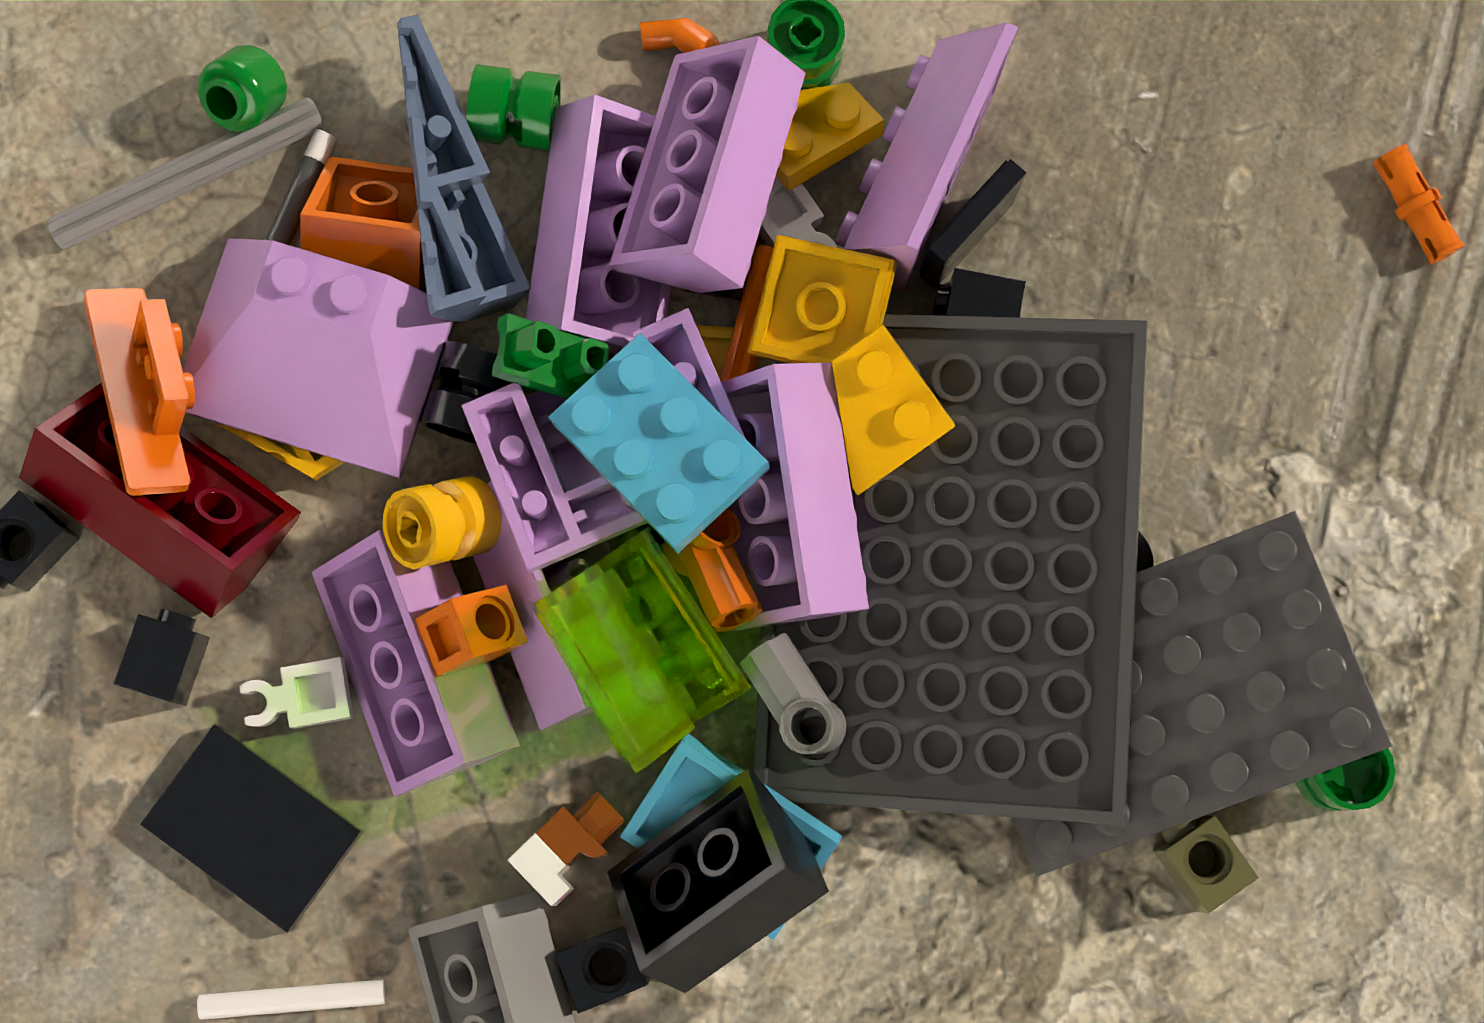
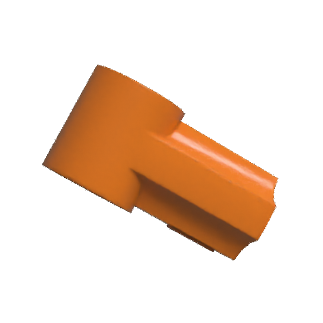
M729 507L678 554L665 540L663 545L664 555L670 566L679 574L690 578L710 626H713L715 632L734 630L744 623L753 621L763 610L734 546V543L740 537L741 527L738 518Z

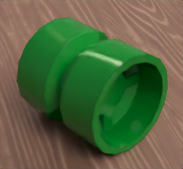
M786 0L782 2L771 15L767 29V43L806 73L801 90L829 86L835 80L841 66L845 40L844 20L837 8L827 0Z
M476 64L470 81L466 110V121L475 141L501 145L508 137H512L520 148L550 151L556 108L560 107L561 77L557 74L526 71L519 79L514 77L510 68Z
M1387 748L1295 783L1302 796L1317 808L1329 811L1368 809L1383 801L1393 787L1396 773L1393 755Z

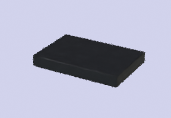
M216 724L212 726L140 823L141 826L286 933L293 930L364 832Z

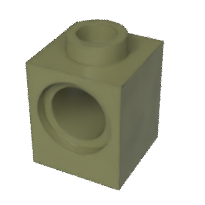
M1202 816L1197 820L1193 819L1164 830L1161 834L1166 842L1154 850L1158 859L1196 912L1209 914L1259 878L1216 816ZM1200 841L1208 844L1215 856L1212 870L1202 877L1192 871L1188 861L1191 848Z

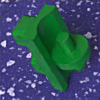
M510 313L498 317L497 329L500 335V345L493 364L492 376L519 384L525 392L534 393L539 390L568 399L608 363L609 347L607 343L592 338L585 339L558 330L556 326L538 320L534 322Z

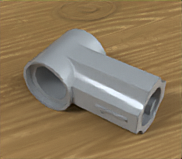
M782 633L764 642L749 652L739 662L779 724L782 740L791 750L800 754H827L834 751L842 743L846 734V720L843 712L834 703L830 702L786 633ZM816 709L824 716L826 731L819 742L811 744L803 738L800 731V723L808 711Z

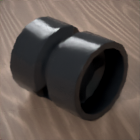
M456 341L445 342L435 371L436 376L441 381V385L439 388L429 390L419 419L420 424L449 437L477 444L461 405L513 383L492 376L493 364L497 353Z

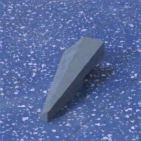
M418 14L400 18L397 23L428 308L431 317L467 322L515 307L531 288L482 183L490 171Z

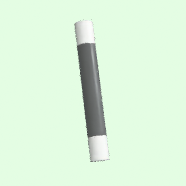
M315 129L266 240L290 245L300 223V213L337 141L333 135Z

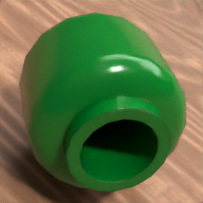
M239 45L225 52L204 67L198 77L197 92L201 106L208 117L216 124L232 132H247L259 126L280 110L286 100L287 83L284 72L278 62L265 50L253 45Z

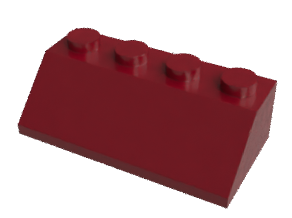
M101 382L35 427L19 479L212 619L249 586L297 522L301 511L183 426H181L179 435L190 477L188 490L175 493L129 495L124 484Z

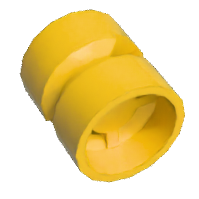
M466 476L442 481L433 486L432 484H426L394 492L387 500L384 508L383 532L386 544L393 557L404 567L419 569L447 562L451 559L457 560L489 552L497 543L501 532V512L491 488L479 478Z

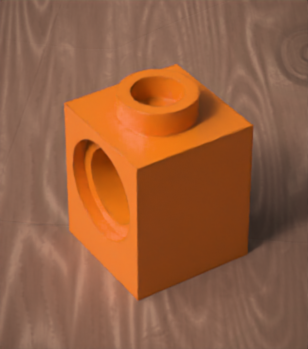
M507 585L451 598L415 619L436 677L491 662L528 643Z

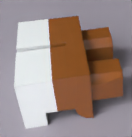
M596 792L573 816L566 808L562 807L508 861L551 906H557L574 890L562 875L583 854L596 860L608 856L609 853L601 845L625 822L624 818L599 792Z

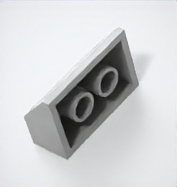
M536 890L407 928L433 1023H575L566 992L565 979L555 956L556 953L549 931L548 918L544 912L540 895Z

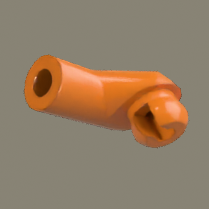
M689 18L640 22L643 51L678 48L686 53L720 45L716 35Z

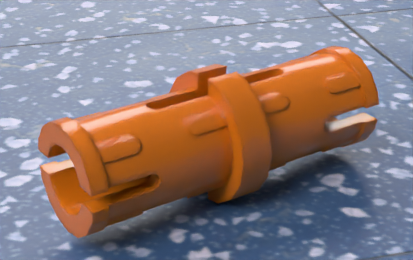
M1403 144L1382 155V159H1376L1372 164L1377 169L1382 180H1384L1398 206L1394 211L1400 222L1406 220L1411 231H1413L1429 264L1433 265L1456 253L1455 251L1461 250L1465 245L1460 240L1455 229H1453L1439 203L1443 197L1437 187L1431 189L1409 151V147L1407 144Z

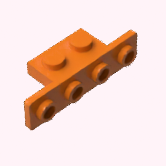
M142 288L87 290L84 296V306L126 492L131 496L185 492L188 490L190 477L179 432L186 409L194 407L195 387L191 373L183 372L180 363L183 351L181 328L178 323L170 322L165 299L147 300L145 291Z

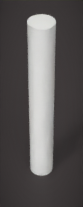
M384 979L202 994L197 999V1012L199 1019L204 1020L383 1005L387 1001L386 982Z

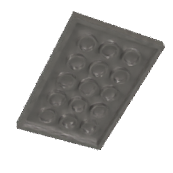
M1296 511L1137 572L1125 825L1014 818L1036 876L1046 874L1393 747Z

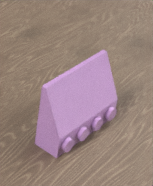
M1005 22L939 39L930 58L919 55L906 86L915 91L907 110L896 106L883 135L884 140L891 142L883 162L874 158L871 160L860 185L859 191L867 194L859 215L848 211L839 230L835 243L844 247L843 249L893 259L898 263L892 289L901 293L905 292L996 91L1018 27Z

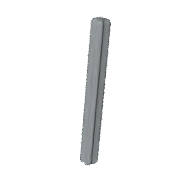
M310 98L301 99L278 110L269 119L250 131L231 132L50 217L47 220L49 232L59 247L68 249L313 134L315 129L321 130L324 126L322 117L315 103Z

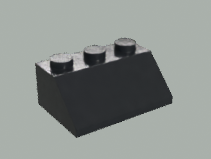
M748 768L607 871L639 972L683 993H687L829 892L809 841L758 776Z

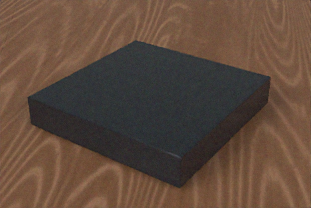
M1012 159L1009 161L1005 160L930 242L920 269V278L936 290L938 284H941L1013 205L1027 172Z

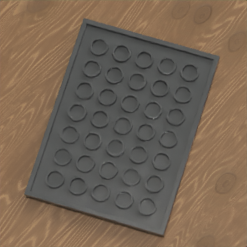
M885 314L884 326L954 421L955 427L859 495L852 488L849 465H847L853 505L857 516V532L863 570L866 576L869 609L831 617L761 627L760 645L782 633H786L830 702L834 703L843 712L846 720V734L842 743L834 751L827 754L797 753L783 742L779 732V724L757 691L753 772L762 783L791 802L1125 825L1148 323L1141 320ZM775 361V364H786ZM816 709L808 711L800 723V731L807 742L811 744L819 742L826 731L824 716Z

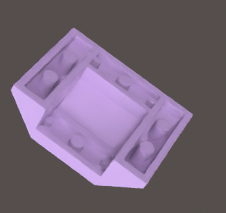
M228 238L183 368V372L191 373L195 387L194 407L186 409L185 413L401 479L420 424L419 419L428 392L431 390L436 375L435 371L453 321L431 317L427 293L389 275L273 240Z
M689 308L632 332L634 338L641 333L745 438ZM512 383L461 406L528 572H535L648 523L550 421L549 416L567 399L542 391L527 395L521 385Z

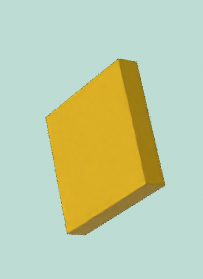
M777 234L748 354L786 364L832 363L833 358L883 323L898 263L893 259Z

